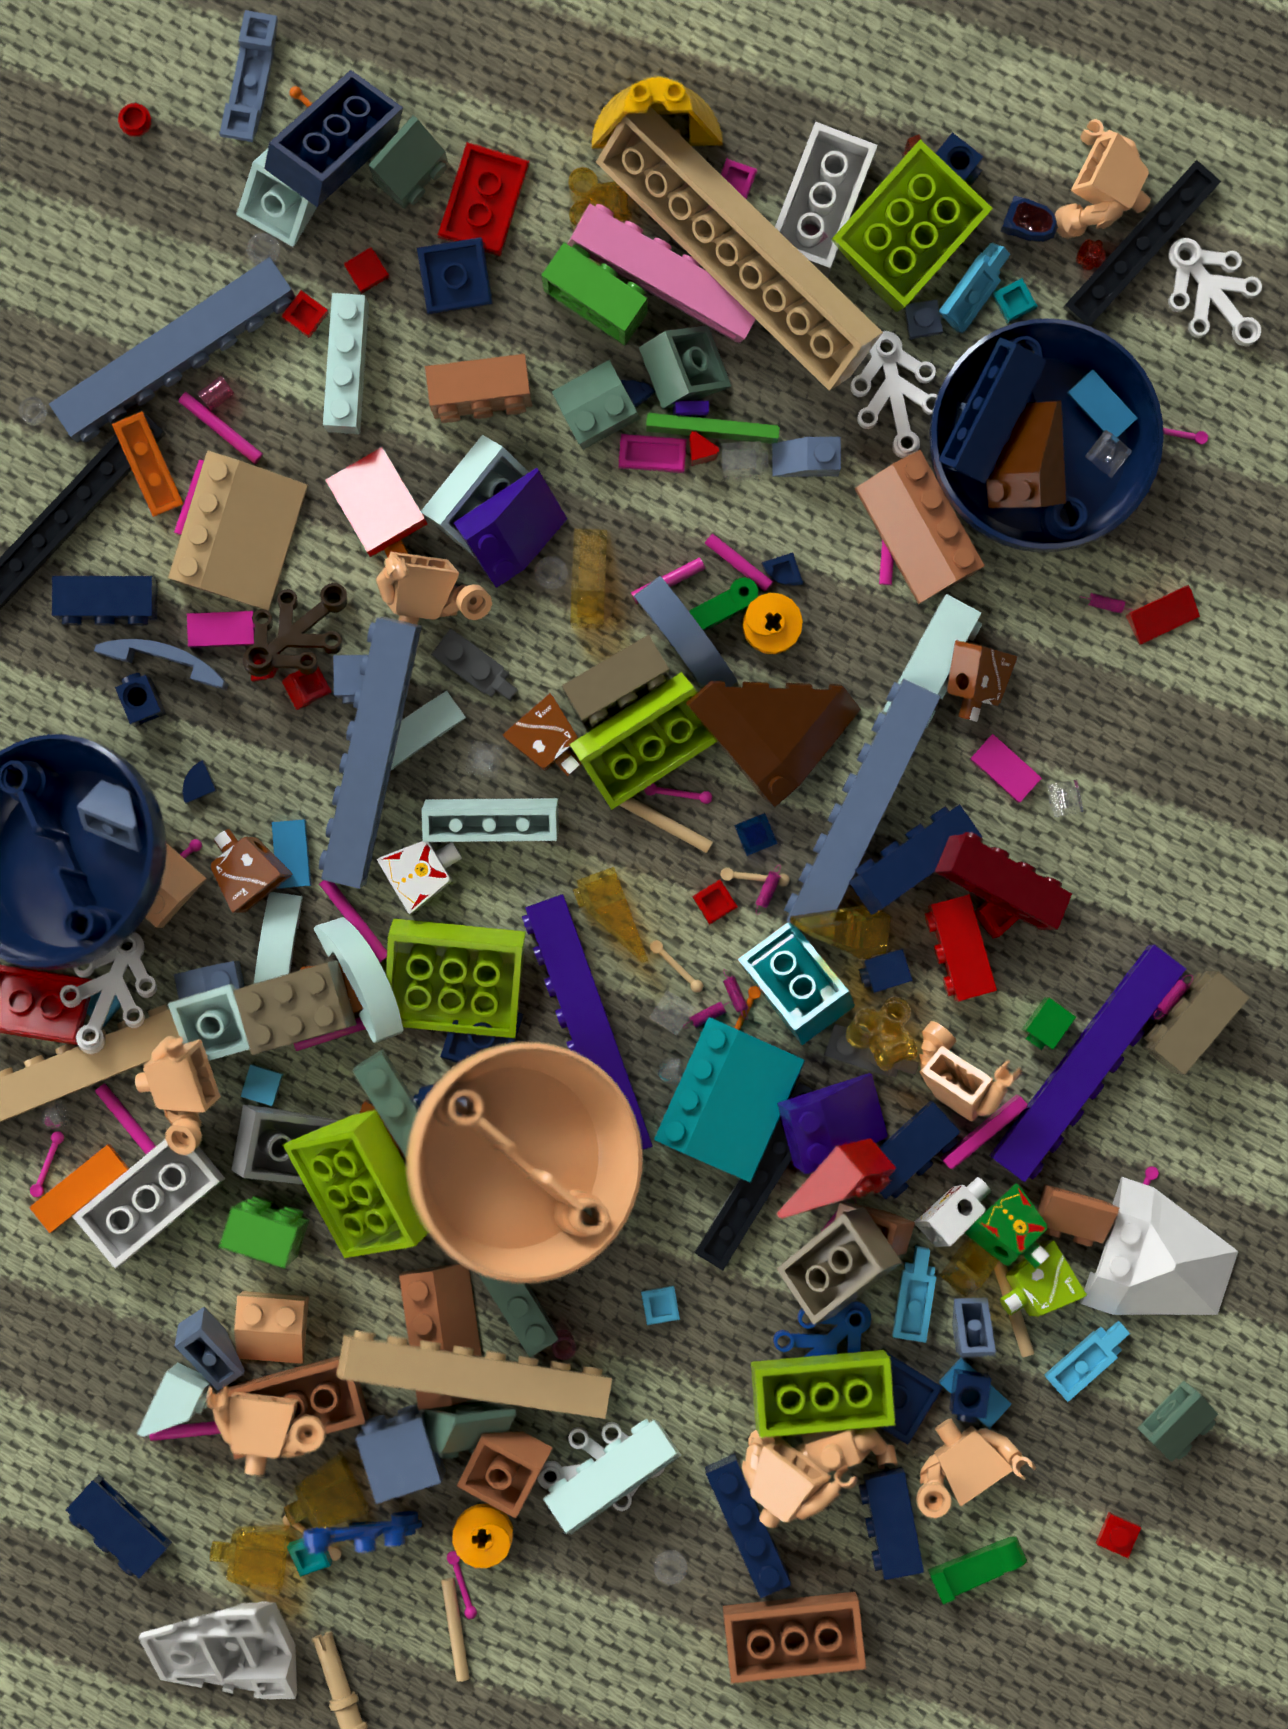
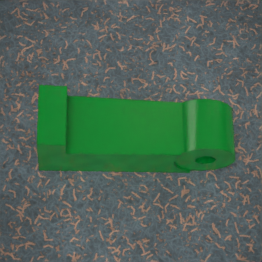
M738 578L732 583L729 590L689 610V612L705 632L746 610L749 604L758 597V587L749 578Z
M1011 1536L927 1570L944 1605L955 1600V1596L1004 1575V1573L1022 1567L1027 1563V1558L1018 1538Z

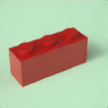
M970 894L928 905L929 912L924 914L929 932L935 931L938 944L934 945V952L938 964L944 963L948 976L943 977V983L947 996H953L954 1000L959 1002L997 991Z

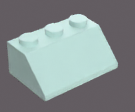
M482 435L424 506L421 513L438 529L474 556L453 522L529 472L503 446Z

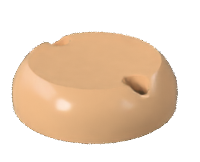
M515 1042L498 1045L464 1059L449 1070L434 1085L424 1099L415 1117L407 1149V1178L410 1195L423 1226L433 1240L450 1257L464 1267L484 1276L516 1283L542 1282L559 1278L583 1267L602 1253L625 1225L634 1207L642 1175V1145L635 1115L617 1084L604 1070L589 1059L573 1051L538 1042ZM465 1097L467 1103L466 1107L463 1106L457 1100V1098ZM584 1207H590L591 1216L583 1210Z

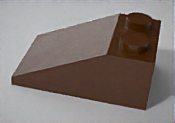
M1061 401L1027 403L1025 410L1019 415L1011 431L1009 441L1004 445L996 461L994 471L987 479L988 508L1045 507L1066 503Z

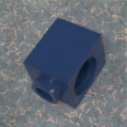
M953 132L936 152L969 186L973 185L983 171L979 168L983 156ZM955 158L962 159L966 163L967 168L957 170L952 167L950 161Z
M134 673L121 680L123 684L115 687L131 725L137 727L166 715L151 677ZM144 689L147 693L146 702L141 706H134L132 702L133 694L137 690Z
M903 949L862 960L864 968L858 969L863 987H870L872 993L912 981Z
M954 1369L949 1409L952 1414L957 1415V1420L977 1422V1417L986 1419L992 1379L988 1373ZM967 1389L978 1391V1399L971 1405L961 1402V1396Z

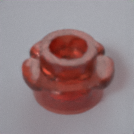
M1086 239L1082 243L1076 256V262L1082 265L1084 270L1090 271L1102 264L1106 255V251L1102 247L1103 242L1101 240L1093 241Z

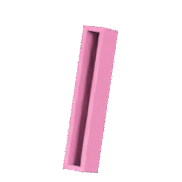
M596 204V206L588 205L567 243L569 246L572 247L576 244L590 254L589 258L599 264H607L620 276L737 343L745 340L756 319L706 270L700 268V264L693 257L683 254L681 257L671 251L672 246L660 238L652 240L643 235L641 227L630 221L623 223L613 217L614 213L601 204Z

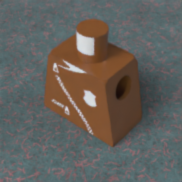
M955 640L947 691L948 694L963 697L958 717L977 722L982 703L995 706L1001 703L1017 656Z
M550 693L502 734L511 745L544 771L556 763L568 777L582 765L570 750L571 746L569 745L579 738Z
M227 829L214 838V842L223 854L211 863L210 868L233 913L247 912L293 875L256 837H243L238 841L232 831Z

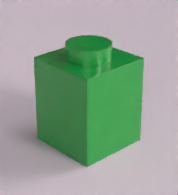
M1044 997L1022 1028L1028 1034L1025 1040L1041 1051L1044 1047L1053 1050L1076 1019V1016L1050 997Z

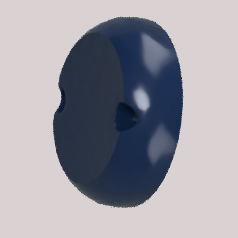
M1053 318L1031 319L1010 324L986 335L971 346L957 360L945 377L935 399L929 430L930 454L935 475L945 496L958 515L973 529L999 544L1022 551L1038 553L1059 552L1084 546L1111 533L1125 522L1138 508L1150 490L1157 475L1164 441L1163 418L1159 400L1146 372L1133 355L1120 343L1103 332L1077 322ZM999 338L1017 343L1047 360L1042 370V376L1035 384L1027 403L1061 401L1066 485L1065 504L1045 507L988 508L987 481L984 484L959 471L947 469L945 464L938 461L952 434L957 403L968 402ZM1092 369L1137 417L1112 442L1067 394ZM1067 509L1073 512L1076 517L1075 524L1072 527Z
M48 734L16 742L0 751V959L32 969H66L93 962L121 945L141 924L155 902L161 887L167 854L166 831L162 812L156 796L140 772L125 758L104 745L71 735ZM101 780L113 785H120L129 791L142 844V849L139 852L83 829L77 806Z

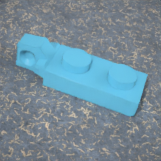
M990 243L977 256L938 311L954 330L961 333L967 330L1000 283L1001 279L998 277L1000 269L1010 256V253L1004 246Z
M915 1246L913 1263L905 1262L899 1286L892 1331L893 1338L926 1343L936 1283L935 1267L928 1266L929 1248Z
M1117 1321L1107 1331L1102 1327L1098 1328L1072 1349L1044 1376L1067 1402L1070 1401L1118 1358L1117 1355L1122 1351L1118 1344L1130 1332L1120 1321Z

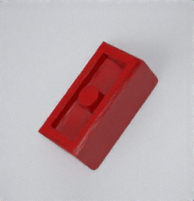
M1189 585L1126 615L1139 645L1200 617Z

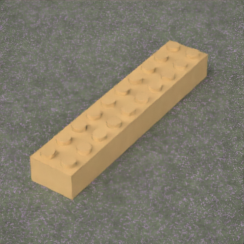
M651 106L648 108L647 113L627 114L618 123L596 163L829 391L850 378L883 332Z

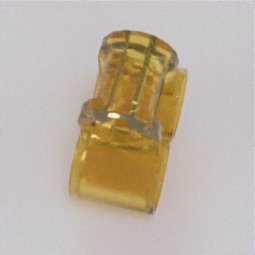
M586 167L576 168L571 172L568 179L569 194L572 200L576 202L569 211L570 227L573 232L578 224L575 220L576 217L584 213L589 204L593 206L601 204L609 208L614 213L613 217L621 222L632 218V212L628 210V194L615 181L598 183L594 171ZM584 180L591 183L592 187L587 192H579L574 188L576 183ZM615 197H618L617 207L615 206Z
M895 996L888 998L878 1012L870 1008L861 1009L846 1029L847 1041L857 1049L869 1047L876 1063L883 1071L892 1069L894 1064L905 1059L907 1061L916 1059V1044L904 1027L911 1017L912 1010L910 1005L903 998ZM888 1014L895 1016L897 1020L891 1019ZM859 1025L865 1026L870 1032L862 1030Z

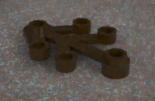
M338 583L325 585L320 592L321 602L294 624L293 611L298 606L297 595L290 589L280 591L277 595L280 608L278 637L267 645L268 631L273 626L272 615L268 610H257L252 616L255 628L254 645L250 646L243 655L245 670L250 675L256 677L266 676L274 668H297L302 674L310 675L318 668L317 658L312 652H303L300 655H284L280 653L287 647L323 648L328 654L340 652L343 645L339 633L335 631H329L325 634L304 633L330 612L338 613L346 607L348 600L345 588ZM285 598L293 599V601L288 604L282 602V600ZM333 598L340 600L337 603H329ZM260 618L268 619L264 624L257 622ZM329 640H336L338 642L334 646L326 644ZM259 659H263L266 661L265 663L260 665L254 664L255 661ZM311 660L313 663L310 666H303L302 662Z

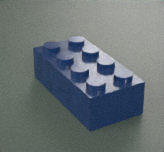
M350 70L269 142L264 169L318 207L397 134L403 107Z

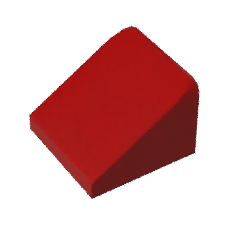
M319 666L313 674L305 675L298 670L289 674L282 681L296 710L332 692Z

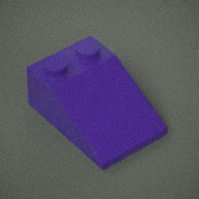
M535 468L453 523L485 574L497 588L523 571L568 518L538 468Z
M871 1073L777 1103L793 1165L804 1174L814 1172L839 1145L869 1138L877 1143L888 1137Z

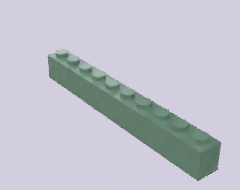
M384 1049L354 1066L353 1073L407 1159L409 1136L420 1108ZM478 1273L529 1357L558 1341L556 1328L528 1283L501 1281Z

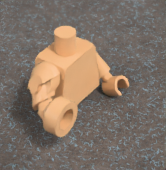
M1097 119L1091 120L1088 123L1087 129L1089 130L1085 129L1082 131L1081 141L1086 145H1093L1071 189L1072 192L1093 205H1089L1084 209L1082 206L1074 203L1061 206L1056 211L1057 233L1066 239L1081 236L1086 231L1087 226L1097 225V229H1105L1118 220L1124 211L1132 208L1136 213H1140L1148 207L1151 198L1141 190L1149 172L1141 160L1135 142L1111 130L1103 131L1104 126Z
M390 552L389 558L385 559L386 566L376 578L382 600L386 602L394 614L399 615L398 620L418 625L419 618L436 620L439 617L455 616L459 610L469 620H478L486 616L491 610L492 599L483 587L475 584L455 586L459 572L448 559Z
M930 1021L922 1031L924 1040L921 1048L923 1054H919L921 1070L919 1072L934 1097L972 1122L978 1115L987 1116L993 1114L1008 1091L1007 1087L1020 1077L1021 1069L1019 1068L1011 1074L1007 1070V1065L1010 1062L1008 1060L995 1071L996 1081L993 1082L991 1077L949 1051L956 1043V1039L945 1027L935 1021Z
M167 1036L152 1051V1059L144 1065V1072L136 1075L135 1085L141 1093L151 1092L156 1107L164 1110L165 1117L171 1124L166 1131L168 1146L177 1154L188 1155L202 1141L199 1112H206L221 1096L202 1040L183 1044L184 1040L182 1037Z
M227 1386L223 1387L222 1395L213 1393L212 1387H209L207 1405L213 1410L215 1422L224 1441L231 1445V1452L247 1455L246 1474L265 1475L267 1457L280 1458L282 1456L292 1458L302 1456L305 1452L315 1451L325 1439L326 1430L324 1424L314 1416L301 1417L292 1426L299 1399L234 1392L229 1397L228 1402L229 1388Z
M952 1418L935 1428L944 1445L934 1451L935 1454L927 1459L921 1469L920 1485L923 1483L924 1485L917 1492V1505L925 1516L939 1518L945 1515L951 1506V1497L944 1486V1478L947 1479L954 1497L962 1507L1012 1471L1022 1480H1026L1020 1473L1022 1465L1029 1464L1033 1470H1036V1466L1030 1459L1023 1457L1022 1453L1006 1436L988 1428L977 1430L973 1425L960 1432Z
M873 1427L807 1433L802 1435L804 1443L795 1447L798 1452L826 1473L836 1471L840 1467H850L859 1464L871 1451L876 1455L878 1468L885 1469V1464L889 1463L895 1466L898 1465L895 1446L887 1445Z
M757 1430L753 1431L749 1436L746 1460H743L742 1471L751 1489L752 1498L764 1506L759 1520L767 1527L776 1528L780 1520L788 1523L796 1518L805 1520L820 1513L840 1495L838 1491L841 1488L851 1489L857 1484L856 1476L852 1477L847 1483L841 1482V1476L849 1469L847 1467L838 1468L834 1475L835 1481L833 1483L828 1482L831 1478L829 1474L785 1442L781 1436L760 1438Z

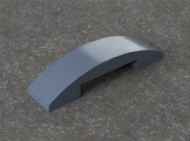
M244 11L239 36L240 50L229 103L225 104L219 133L220 137L253 142L266 99L278 23L276 15Z
M661 576L634 595V598L665 636L701 688L710 681H723L726 687H731L738 682L710 639Z
M119 639L96 644L94 649L100 655L131 664L135 651L193 667L190 679L195 682L226 691L229 685L221 675L199 658L165 643L143 639Z

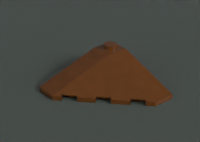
M710 681L686 702L687 706L752 786L773 807L780 804L801 785L861 710L841 684H829L828 689H813V686L807 683H786V688H769L767 682H743L742 687H726L723 681Z

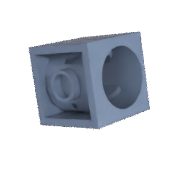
M416 1404L398 1410L397 1415L387 1420L385 1415L368 1419L366 1425L362 1426L356 1437L376 1504L440 1484L446 1472L443 1459L439 1458V1453L432 1451L425 1426L424 1410H418Z

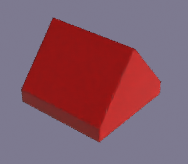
M696 431L691 432L689 436L691 466L716 460L720 452L719 447Z

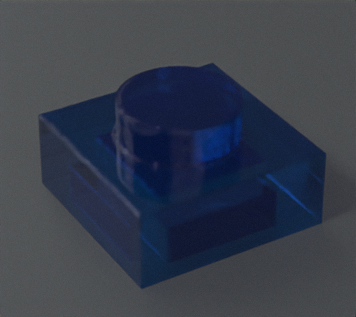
M765 813L734 825L746 856L778 844Z

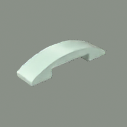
M447 691L401 721L391 770L466 718Z
M277 892L269 893L258 948L254 984L291 972L296 930L299 927L303 896Z
M344 917L316 925L314 931L328 957L336 955L363 1007V1010L358 1015L373 1043L401 1034L403 1032L402 1020L394 993L380 962L363 936Z

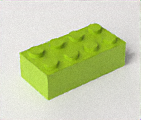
M682 672L569 744L611 810L717 742L687 706L686 702L697 694V691Z
M884 1350L751 1362L755 1425L760 1438L895 1425L890 1357Z

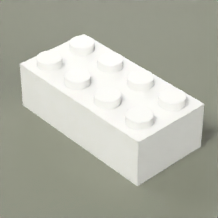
M815 122L775 228L828 278L839 250L831 239L853 214L874 159L877 145Z
M165 1139L72 1217L112 1266L117 1268L225 1180V1177L199 1146L192 1153L181 1155L174 1152L168 1146Z

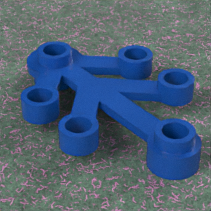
M853 1301L834 1317L819 1323L836 1325L828 1334L790 1333L787 1330H779L773 1337V1343L781 1352L790 1351L792 1348H812L804 1357L837 1354V1344L847 1336V1353L860 1352L861 1334L871 1324V1313L865 1304ZM803 1308L800 1309L797 1315L800 1325L806 1329L814 1328L817 1324L813 1325L812 1322L804 1323L802 1321L805 1311ZM854 1313L861 1315V1320L857 1324L849 1322L850 1316ZM783 1335L790 1338L789 1344L786 1346L778 1345L779 1337Z
M401 1511L392 1513L391 1521L349 1523V1527L307 1529L303 1531L304 1546L308 1547V1553L317 1554L327 1552L328 1545L331 1543L354 1539L356 1552H370L376 1550L375 1539L382 1533H384L385 1546H400L405 1544V1536L416 1534L415 1529L422 1527V1520L418 1519V1512Z

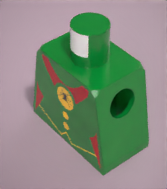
M1017 1183L964 1232L970 1239L1006 1266L1011 1265L1022 1255L1036 1269L1050 1256L1036 1241L1048 1229V1226Z

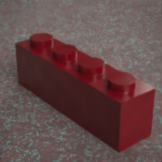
M964 832L963 835L949 836L935 870L937 874L1039 930L1059 929L1072 893L1062 888L1060 881L1035 873V867L1024 862L1013 861L1009 858L1010 854L1007 851L997 847H988L982 843L983 839L976 834Z

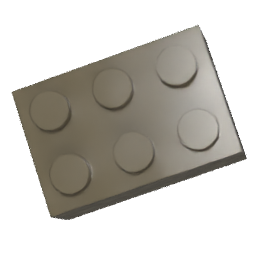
M648 634L562 685V689L583 726L590 723L594 727L609 718L608 711L619 706L620 710H623L638 700L637 694L646 689L650 693L667 681L666 677L669 676V667Z
M338 961L326 962L233 990L251 1055L357 1025Z
M1205 971L1203 974L1200 972L1196 973L1193 976V981L1191 978L1187 983L1190 988L1186 995L1176 1003L1160 1025L1157 1023L1153 1024L1143 1037L1146 1042L1142 1048L1172 1073L1185 1075L1250 998L1219 971Z
M863 1206L842 1214L776 1269L813 1325L834 1317L902 1262Z

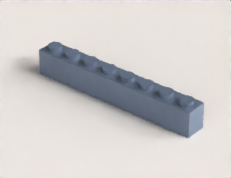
M269 257L49 403V405L74 441L77 443L81 440L83 442L90 441L100 433V427L108 422L112 424L122 420L127 415V409L136 403L140 406L149 402L155 396L154 391L163 385L170 387L176 384L182 378L181 373L190 367L197 369L203 366L210 359L208 355L220 348L223 351L233 346L237 342L236 337L244 331L253 332L260 328L265 322L264 318L271 313L280 314L284 312L292 303L291 300L295 298V295Z
M378 617L376 623L372 622L370 624L367 635V642L371 643L369 656L365 655L363 657L360 668V675H364L362 689L357 688L353 701V707L357 708L355 721H350L346 734V740L350 741L348 754H343L339 767V772L344 774L341 786H336L332 804L337 807L334 818L329 819L326 828V837L330 838L327 851L323 850L319 861V869L323 870L322 880L359 889L367 884L420 638L421 625L387 617Z
M904 678L900 684L893 683L886 698L891 704L886 714L879 712L871 729L876 732V735L871 745L864 743L856 761L862 764L856 775L853 773L849 774L842 791L846 792L847 795L842 805L835 803L827 821L831 822L832 826L827 835L820 834L813 848V851L818 853L813 865L806 863L798 881L803 883L798 895L792 893L784 908V911L789 913L787 922L816 936L824 937L849 886V881L852 880L855 869L858 867L941 697L940 695Z

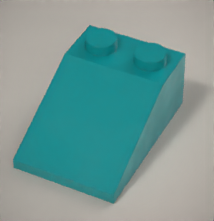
M786 923L738 959L801 1045L808 1042L855 1007L849 990L794 924Z

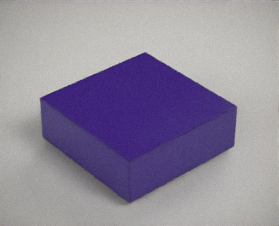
M676 401L672 407V414L677 416L706 418L709 413V401Z

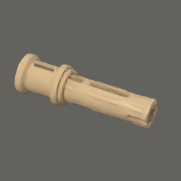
M329 1631L324 1633L325 1635L323 1636L320 1634L313 1637L312 1641L314 1642L332 1697L329 1707L331 1711H335L340 1729H367V1722L362 1721L357 1706L358 1695L350 1690L333 1638V1632Z

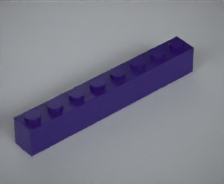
M564 894L525 907L527 914L522 916L526 931L528 935L535 934L539 945L533 947L539 966L546 965L550 976L544 979L550 998L557 996L561 1007L555 1010L561 1029L568 1027L572 1040L566 1042L568 1049L592 1061L604 1070L617 1084L635 1115L640 1132L642 1151L653 1147Z
M1155 944L1148 945L989 1156L1021 1181L1026 1182L1028 1178L1033 1180L1042 1170L1044 1164L1041 1160L1047 1152L1054 1153L1063 1142L1064 1137L1061 1134L1068 1125L1073 1127L1080 1120L1084 1113V1110L1081 1108L1088 1098L1094 1100L1104 1087L1101 1081L1109 1071L1113 1074L1120 1067L1125 1059L1121 1055L1128 1045L1134 1047L1142 1038L1145 1031L1141 1028L1150 1018L1153 1021L1161 1013L1160 1010H1157L1159 1009L1157 1005L1164 999L1178 980L1184 982L1185 978L1181 975L1186 968Z

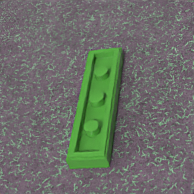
M657 413L647 414L646 432L690 436L692 431H696L701 436L707 438L768 444L778 443L780 429L778 425Z

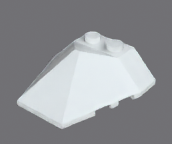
M1121 1177L1113 1201V1205L1119 1207V1212L1109 1231L1096 1273L1090 1272L1084 1289L1087 1296L1081 1299L1080 1304L1112 1315H1218L1238 1251L1154 1187Z
M275 1602L243 1603L228 1609L140 1633L139 1640L162 1681L200 1688L206 1682L222 1685V1692L233 1693L234 1689L238 1688L254 1691V1698L296 1699L295 1643Z

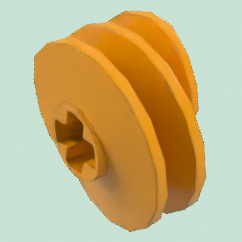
M767 593L758 596L749 604L743 618V633L747 642L755 650L765 654H780L789 650L797 642L802 632L803 619L800 609L792 599L783 594ZM768 616L772 620L774 617L780 619L778 631H775L774 628L771 631L765 628Z
M475 1504L469 1507L458 1517L453 1529L452 1543L456 1554L464 1563L474 1568H490L498 1565L509 1553L513 1540V1525L505 1512L490 1504ZM479 1529H485L486 1535L491 1534V1536H488L487 1542H479L480 1537H474L478 1535Z

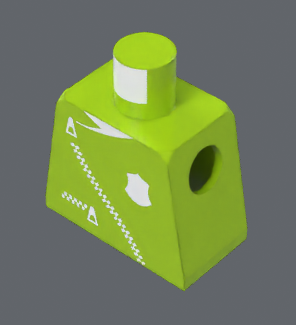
M1054 1240L1039 1243L1050 1256L1036 1269L1023 1258L1006 1274V1279L1013 1290L1001 1297L1000 1303L1009 1315H1013L1024 1308L1029 1316H1042L1087 1296Z

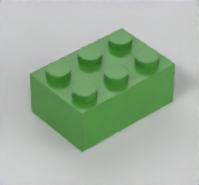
M564 242L541 275L544 292L626 346L647 315L645 291L631 281L626 284L618 279V273L607 264L601 263L599 266L589 259L590 254L576 244L571 247Z
M253 1196L252 1199H245L232 1207L219 1247L285 1268L298 1257L310 1219L302 1217L304 1212L299 1209L284 1206V1209L279 1210L270 1207L272 1201L259 1196Z

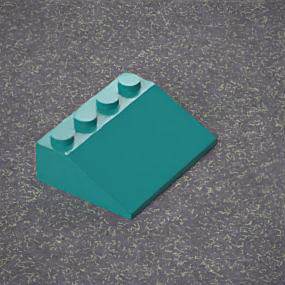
M708 1017L654 1140L736 1177L752 1182L781 1117L777 1103L789 1099L806 1060Z

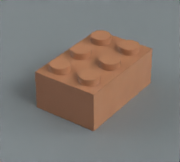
M525 354L425 366L429 405L434 419L440 418L442 423L457 422L461 420L460 416L471 414L476 419L489 418L493 416L494 411L506 410V414L509 415L521 414L526 412V407H532Z

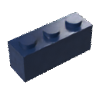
M52 576V616L62 620V625L78 626L82 625V620H95V625L112 626L115 625V620H128V625L145 626L148 625V620H157L158 580L153 576Z
M929 1101L879 1147L896 1167L895 1171L888 1177L890 1183L879 1192L885 1199L890 1196L895 1199L901 1195L909 1186L906 1183L909 1178L915 1173L918 1176L924 1174L934 1164L931 1159L939 1151L945 1154L958 1142L956 1136L960 1131L933 1101Z
M897 1467L863 1474L864 1484H859L858 1486L862 1505H869L871 1517H866L865 1523L868 1537H875L877 1550L871 1551L875 1571L881 1570L884 1580L924 1573L903 1468Z
M99 1474L66 1508V1511L70 1514L69 1520L80 1530L86 1529L95 1537L93 1541L100 1550L105 1553L110 1551L119 1560L118 1565L125 1573L130 1576L135 1575L139 1579L172 1543Z

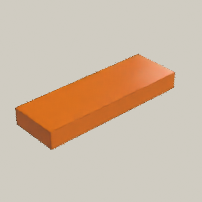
M143 411L112 423L114 432L152 516L155 517L183 505L184 503Z
M107 1144L29 1208L46 1230L52 1233L129 1170V1167L113 1147Z

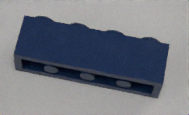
M999 338L938 461L985 484L989 475L995 469L996 461L1004 445L1011 437V431L1019 415L1025 410L1027 400L1035 384L1040 380L1047 360L1017 343Z
M960 804L950 811L944 806L930 816L933 823L926 828L920 823L907 832L905 836L908 840L905 843L899 845L895 841L880 851L883 856L881 860L874 863L872 859H869L855 869L858 876L849 881V884L871 915L889 905L935 872L949 836L963 835L964 832H970L981 838L983 837Z
M736 1454L705 1466L706 1476L760 1599L790 1586L789 1574L768 1527L759 1520L760 1508L756 1500L751 1496V1489L745 1480Z

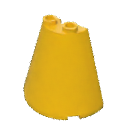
M664 77L644 79L615 95L601 111L592 135V149L604 148L618 123L627 114L647 113L648 108L651 106L658 114H689L691 146L723 145L718 120L709 105L698 94L681 83Z

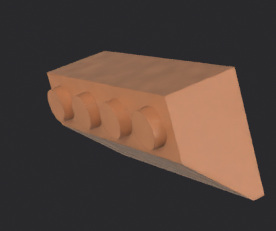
M921 450L891 464L855 488L856 493L918 604L973 576L985 566Z
M459 1263L402 1272L399 1278L409 1345L420 1346L421 1341L440 1343V1350L453 1352L454 1346H462L474 1349L473 1355L482 1356L470 1269ZM416 1390L418 1410L451 1406L472 1400L470 1398Z

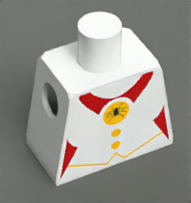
M421 841L382 856L377 861L408 914L412 915L453 881L446 868L461 860L462 857L453 842L435 851L430 842Z
M979 1177L967 1187L964 1185L953 1186L914 1221L915 1225L935 1247L951 1246L986 1211L980 1202L991 1193V1190ZM958 1203L961 1205V1213L957 1208Z

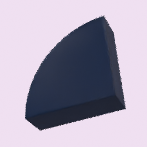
M621 380L635 408H638L656 393L651 386L644 382Z
M794 553L761 563L766 574L769 577L771 576L775 582L791 587L803 585Z
M204 760L195 764L184 779L183 798L185 804L217 792Z

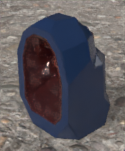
M1014 196L1000 231L1009 236H1015L1030 242L1032 240L1045 242L1054 238L1058 225L1055 214L1047 206L1023 197Z

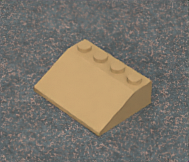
M207 450L168 578L176 583L269 611L308 485Z

